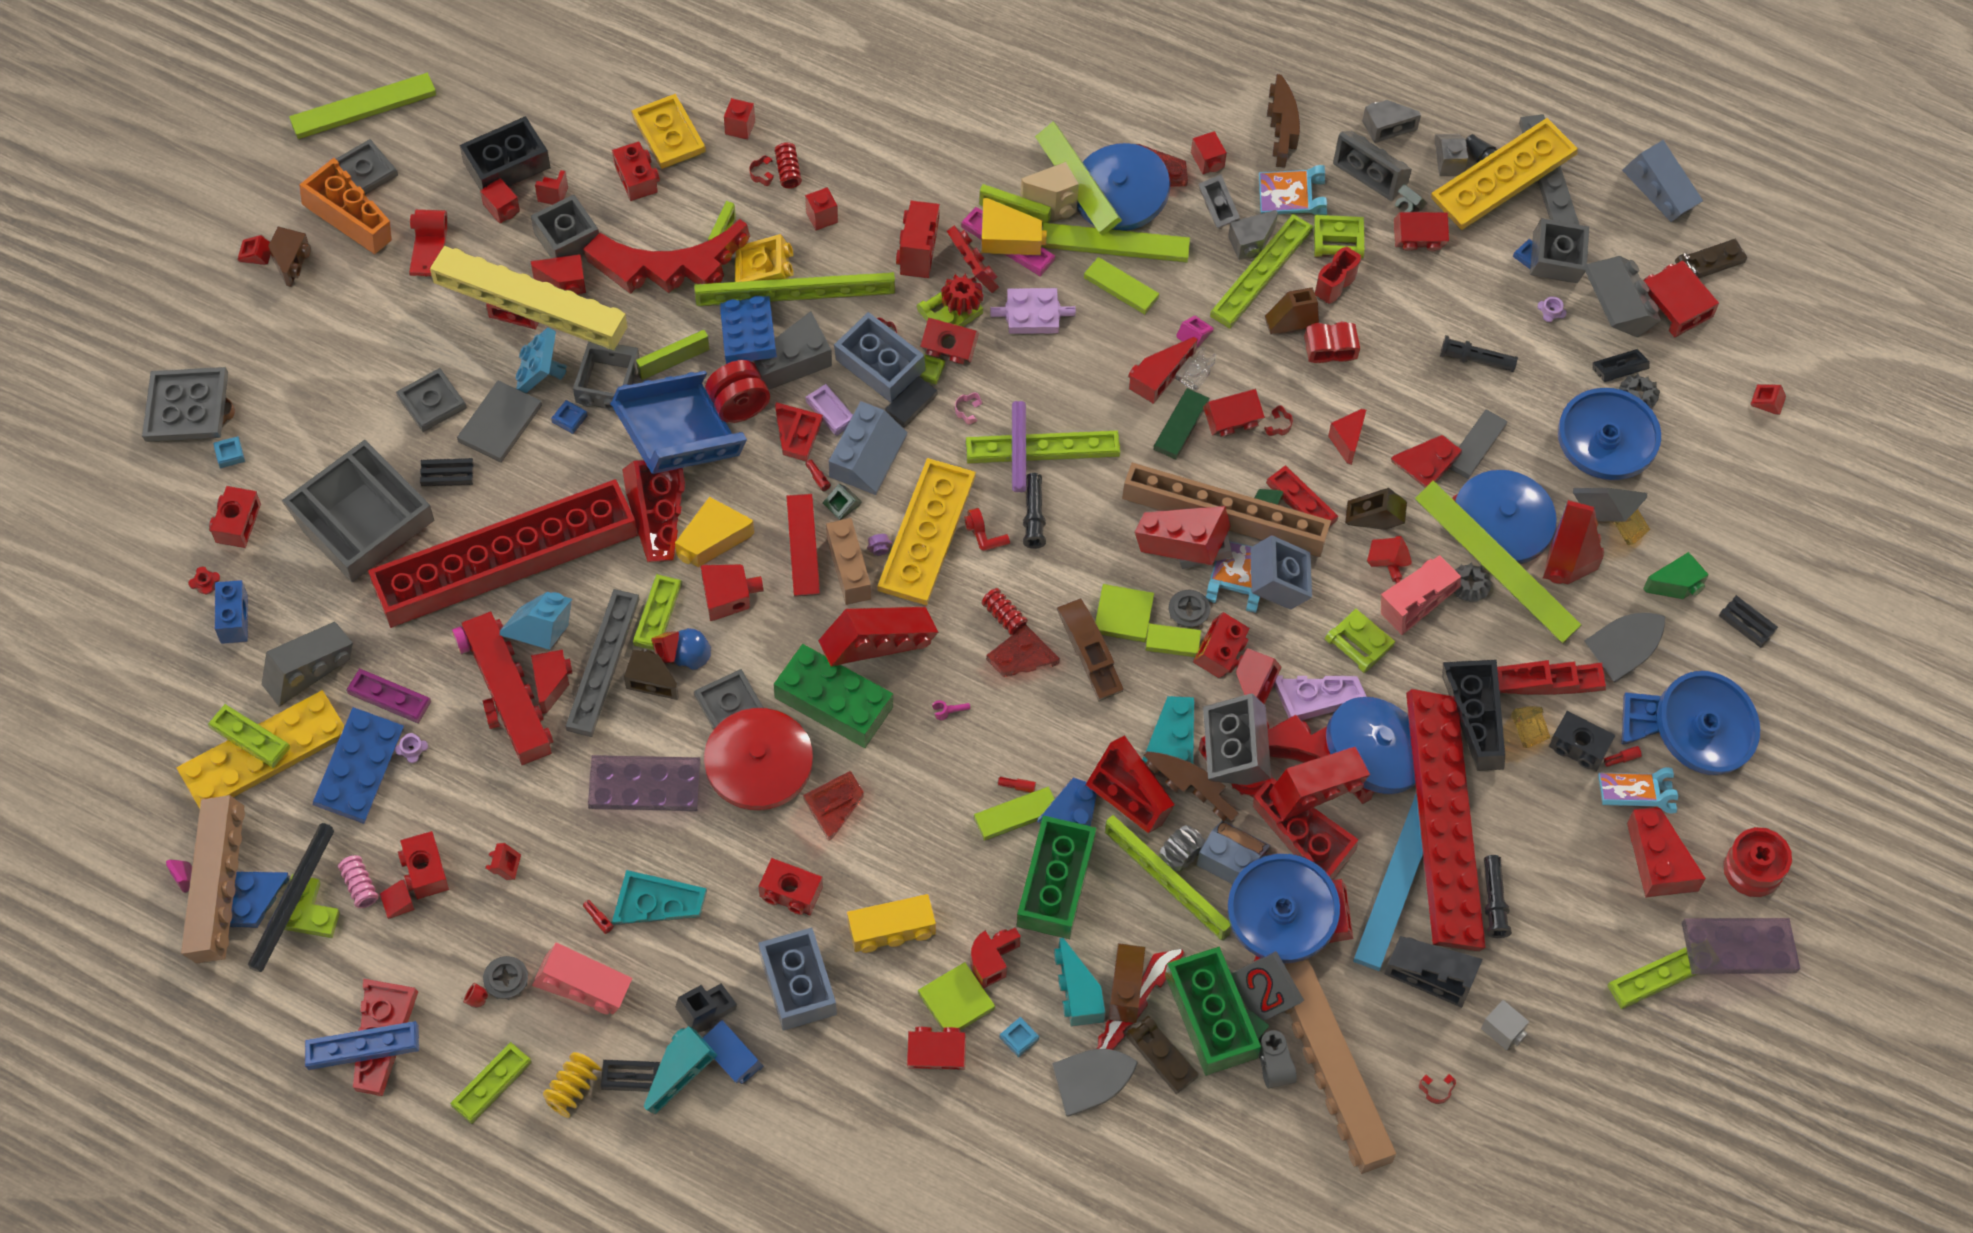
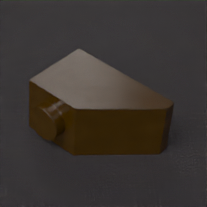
M1389 487L1347 501L1345 523L1351 526L1387 530L1405 524L1407 501Z
M633 649L624 675L626 689L678 700L677 683L660 656L650 650L643 649L640 651Z

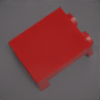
M1684 261L1675 265L1670 264L1662 272L1656 275L1651 274L1643 280L1649 288L1647 293L1672 322L1669 332L1674 338L1714 317L1719 302Z

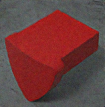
M1402 536L1372 540L1367 562L1371 567L1389 565L1403 567L1412 564L1409 549Z

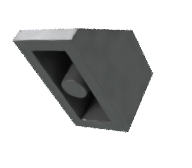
M1385 100L1366 106L1362 122L1373 142L1376 143L1418 130L1421 114L1412 108Z
M1435 134L1439 176L1460 175L1465 171L1468 160L1465 138L1460 134Z
M1221 174L1199 183L1200 192L1217 229L1230 224V222L1240 220Z
M1276 210L1230 222L1228 238L1238 259L1253 258L1265 248L1276 227L1278 216Z

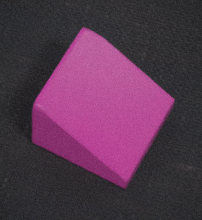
M1192 316L1182 322L1176 337L1182 342L1195 337L1198 339V348L1214 329L1197 316Z
M167 860L166 866L182 892H188L192 865L187 861Z

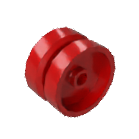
M749 360L730 362L721 366L707 379L706 391L722 421L738 423L756 416L768 405L771 396L765 382L761 380V375L755 363Z
M1760 827L1744 830L1736 837L1723 863L1724 875L1728 883L1737 892L1746 896L1763 897L1772 894L1789 872L1792 864V851L1787 841L1775 831Z

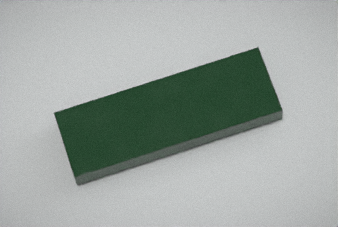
M1186 388L1156 440L1153 450L1176 460L1204 412L1203 406L1209 402L1210 398Z

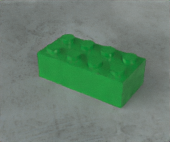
M803 643L773 684L775 699L863 748L867 747L893 709L892 692L843 665L830 666L825 655Z
M1043 815L1017 913L1016 927L1070 940L1095 843L1097 828Z
M1220 946L1167 963L1166 980L1205 1076L1258 1059L1261 1045Z

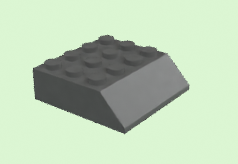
M366 440L360 442L282 500L303 533L351 582H354L435 521L430 504Z

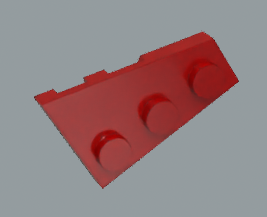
M955 225L948 229L947 233L964 256L963 258L966 263L971 267L974 276L991 293L1000 288L995 281L998 277L989 265L985 267L982 261L985 260L983 254L977 247L973 249L970 245L973 240L965 230L960 231Z

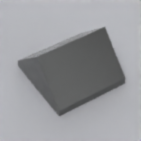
M1573 488V494L1579 503L1594 507L1597 521H1626L1647 499L1648 494L1614 488Z

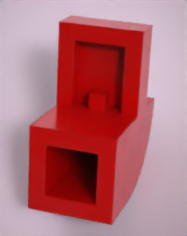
M1016 927L1010 930L1003 929L997 932L992 939L985 930L974 940L971 948V970L983 989L1006 978L1007 966L1001 956L1020 947L1021 936Z

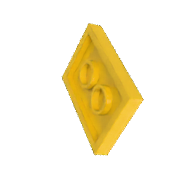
M676 93L631 110L635 123L661 169L706 152L702 139Z

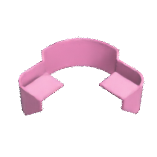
M976 392L968 396L961 395L955 402L957 417L963 418L965 423L969 425L977 422V419L973 415L967 418L963 412L957 410L956 406L963 400L969 401L973 398L978 399L972 402L974 407L981 405L982 401Z

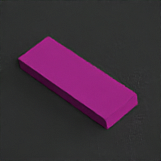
M360 668L346 689L347 693L351 696L419 724L431 704L429 697Z

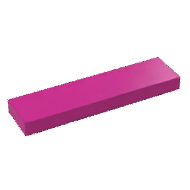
M975 207L961 222V228L981 240L983 210ZM1042 247L1041 255L1005 254L1040 277L1055 261V255Z

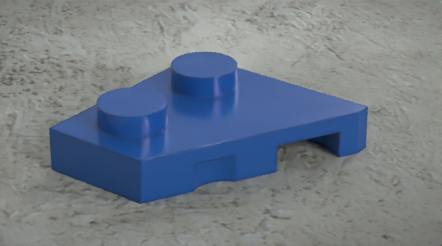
M1625 692L1623 695L1622 744L1626 745L1659 732L1657 708L1661 696Z
M1073 777L1060 794L1050 803L1044 813L1040 815L1037 822L1041 823L1044 815L1091 826L1097 793L1085 785L1086 781Z
M236 872L235 895L233 896L230 927L258 928L265 917V912L276 901L277 893L283 884L288 883V872Z

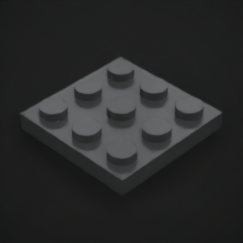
M226 367L151 371L142 432L144 441L221 438L229 373Z

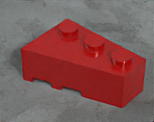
M911 200L909 210H904L903 224L905 226L904 230L900 232V250H897L896 265H900V275L921 278L930 277L940 219V204Z
M1225 506L1145 512L1134 533L1140 551L1143 553L1212 565L1231 525Z
M1125 735L1110 742L1085 784L1148 834L1164 824L1175 806Z
M1352 747L1286 768L1268 794L1282 821H1285L1343 794L1359 791L1364 787L1363 783L1370 776V773L1356 747Z
M1653 807L1633 810L1627 826L1645 898L1699 892L1706 878L1662 809Z

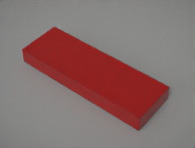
M1286 465L1267 479L1266 484L1272 490L1284 491L1282 500L1293 510L1331 520L1330 526L1338 520V515Z

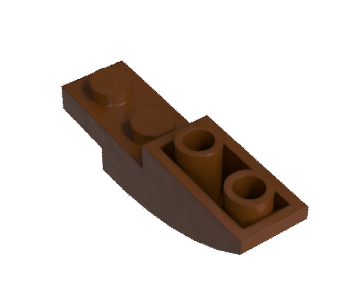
M1277 74L1275 84H1270L1269 98H1273V103H1268L1267 117H1271L1270 127L1275 128L1274 137L1279 138L1278 142H1274L1272 157H1277L1276 167L1285 168L1288 149L1297 150L1300 136V119L1293 92L1284 77Z
M1080 598L1057 607L1058 614L1074 651L1082 662L1098 701L1123 692L1124 688L1114 668V660L1083 600Z
M1147 751L1143 755L1147 759L1145 763L1147 767L1156 775L1159 771L1168 778L1165 783L1174 792L1177 793L1181 790L1183 793H1186L1193 786L1195 790L1192 793L1201 802L1205 803L1208 800L1215 806L1212 811L1222 821L1228 818L1233 822L1239 815L1220 796L1226 789V786L1221 782L1210 781L1208 779V772L1183 759L1163 753Z

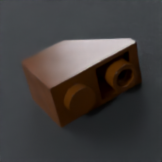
M278 226L270 241L269 250L286 286L292 287L295 278L298 279L301 274L304 259H307L310 255L311 245L308 243L306 233Z
M1313 287L1287 292L1265 315L1270 335L1306 329V327L1314 323H1319L1318 300Z

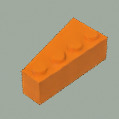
M335 158L331 159L299 184L303 206L373 254H376L392 241L390 220L373 201H370L365 196L363 189L360 186H356L351 180V176L346 170L343 171L339 162Z

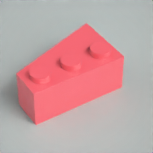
M1440 555L1433 560L1429 559L1420 569L1381 594V614L1403 635L1461 587V576Z
M556 942L544 957L532 986L593 1007L602 1014H614L620 1008L632 978Z

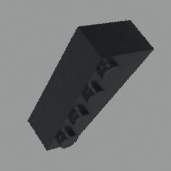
M1497 659L1443 662L1442 678L1448 694L1453 696L1457 704L1460 726L1477 771L1504 770L1505 745Z

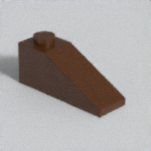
M1118 943L1108 1020L1137 1023L1146 947Z

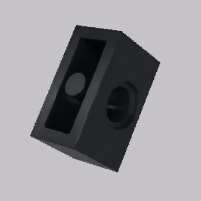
M1566 711L1548 747L1552 748L1558 755L1567 756L1577 761L1582 767L1593 769L1597 772L1615 738V734ZM1576 741L1584 742L1585 746L1579 745Z

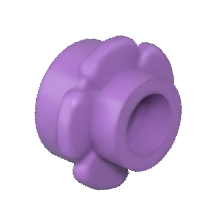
M877 534L868 539L869 545L867 549L875 556L885 555L889 552L892 541L889 540L887 534Z

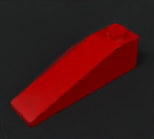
M644 460L632 461L622 469L626 496L636 522V528L647 562L674 560L675 542L678 534V516L681 514L682 508L680 506L681 497L685 489L683 468L652 474Z
M1567 501L1548 552L1543 574L1544 579H1548L1556 584L1563 583L1568 585L1599 569L1604 557V548H1601V535L1597 531L1598 522L1593 506Z

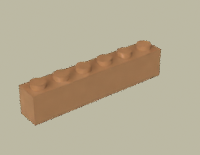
M230 795L201 800L181 954L195 963L226 959V951L229 945L228 935L232 920L236 871L239 866L238 855L242 842V823L245 817V806Z

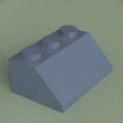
M860 401L829 459V477L876 495L907 437V431L885 410Z

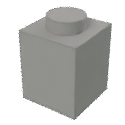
M1502 1000L1486 1017L1481 1029L1505 1050H1508L1513 1044L1518 1046L1526 1038L1528 1033L1525 1029L1529 1021Z

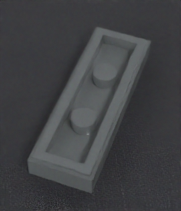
M1485 409L1460 444L1459 448L1462 449V454L1449 469L1469 479L1502 433L1508 421Z

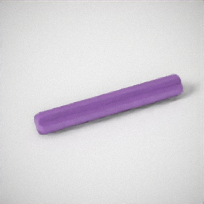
M1014 401L1012 403V490L1014 492H1025L1026 403L1023 401Z

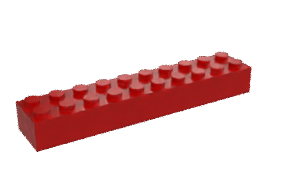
M614 479L368 570L387 622L390 628L638 536L636 522L617 480Z

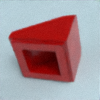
M262 235L244 239L237 260L243 263L268 264L271 256L269 250L270 241Z
M1757 384L1751 406L1780 415L1786 399L1782 385Z
M679 631L666 632L651 639L655 653L660 656L664 663H672L675 660Z
M404 879L380 893L388 919L415 910Z

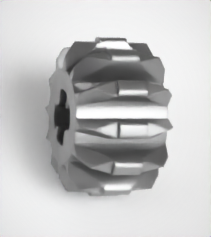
M1187 825L1182 826L1164 842V846L1160 849L1159 857L1174 871H1182L1199 856L1205 839L1196 829Z

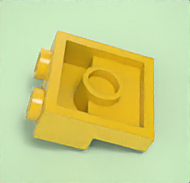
M781 234L747 243L744 247L739 248L735 252V282L789 279V277L794 275L793 267L789 262V258L793 257L791 244L787 243Z

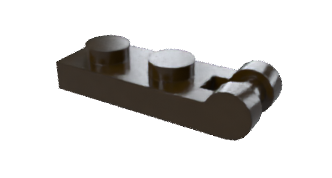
M1735 238L1691 254H1681L1675 259V263L1684 261L1698 278H1702L1746 262L1747 256Z
M1150 1016L1144 1018L1140 1026L1137 1028L1133 1027L1126 1032L1130 1042L1176 1095L1198 1078L1199 1074L1162 1033ZM1146 1034H1149L1153 1038L1148 1043H1146L1143 1040V1037Z

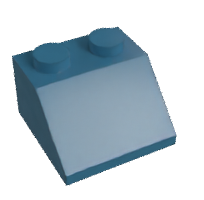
M546 592L519 607L500 630V635L550 650L569 625L572 599L564 597L560 593Z

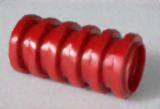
M781 143L774 149L780 184L783 188H795L802 182L796 147L793 143Z
M999 588L990 590L983 597L982 606L987 607V611L992 613L994 618H998V623L1003 624V628L1008 630L1010 635H1016L1025 628L1028 619L1024 616L1022 617L1021 611H1017V607L1011 605L1012 602L1010 600H1006V595L1001 594Z

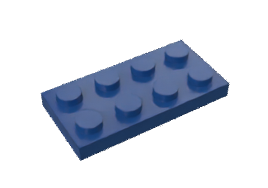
M754 296L751 299L744 300L732 299L720 303L726 364L738 360L755 361L777 357L769 296Z
M353 707L312 805L365 824L404 725Z

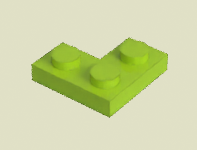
M310 878L284 930L333 938L340 912L337 908L314 905L321 884L319 879Z

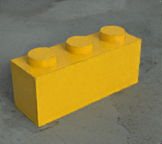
M928 894L847 912V923L854 952L869 953L875 951L878 947L886 945L896 947L902 945L905 941L913 939L923 941L929 939L932 935H936V922Z

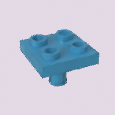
M547 327L539 335L537 334L528 345L522 347L519 354L521 364L516 373V380L518 381L516 389L527 393L547 375L554 376L559 380L564 377L567 365L552 360L556 336L555 330Z

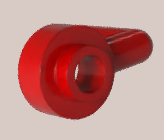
M975 508L967 511L968 516L964 517L967 531H972L976 536L980 550L987 551L1010 544L1008 534L987 539L980 509Z

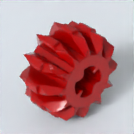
M966 273L963 277H958L955 274L953 280L946 279L945 286L941 289L943 306L948 307L949 313L957 311L959 317L962 312H966L970 316L972 310L978 311L980 303L983 301L984 294L982 293L983 287L981 283H977L975 276L968 279Z

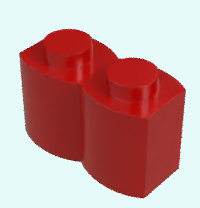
M1347 246L1337 251L1333 261L1320 270L1315 295L1328 304L1336 301L1342 294L1343 288L1352 284L1356 279L1361 255Z
M1341 321L1334 325L1314 323L1306 327L1304 340L1309 362L1325 363L1333 360L1346 362L1358 359L1360 344L1356 324Z

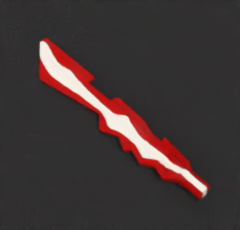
M1182 949L1153 954L1142 978L1137 1019L1147 1008L1148 1002L1146 999L1154 987L1157 985L1161 988L1166 981L1167 963L1181 959L1184 954ZM1108 1020L1105 1025V1032L1098 1036V1047L1096 1049L1114 1050L1125 1038V1034H1123L1125 1030L1134 1023Z

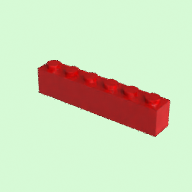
M490 611L462 622L461 624L490 695L493 697L494 704L521 766L552 754L550 744L554 742L548 727L543 729L541 721L544 720L542 712L538 705L534 707L531 699H534V695L530 685H524L521 678L525 677L520 663H514L511 657L515 655L510 640L504 641L503 636L500 635V630L503 628L501 620H495Z

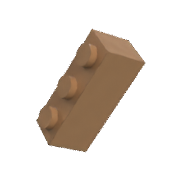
M852 518L826 523L827 542L845 605L871 600V583Z

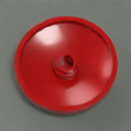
M751 708L730 715L716 726L706 743L704 765L710 785L722 799L742 809L768 810L784 805L802 791L811 775L813 753L807 733L792 717L773 709Z

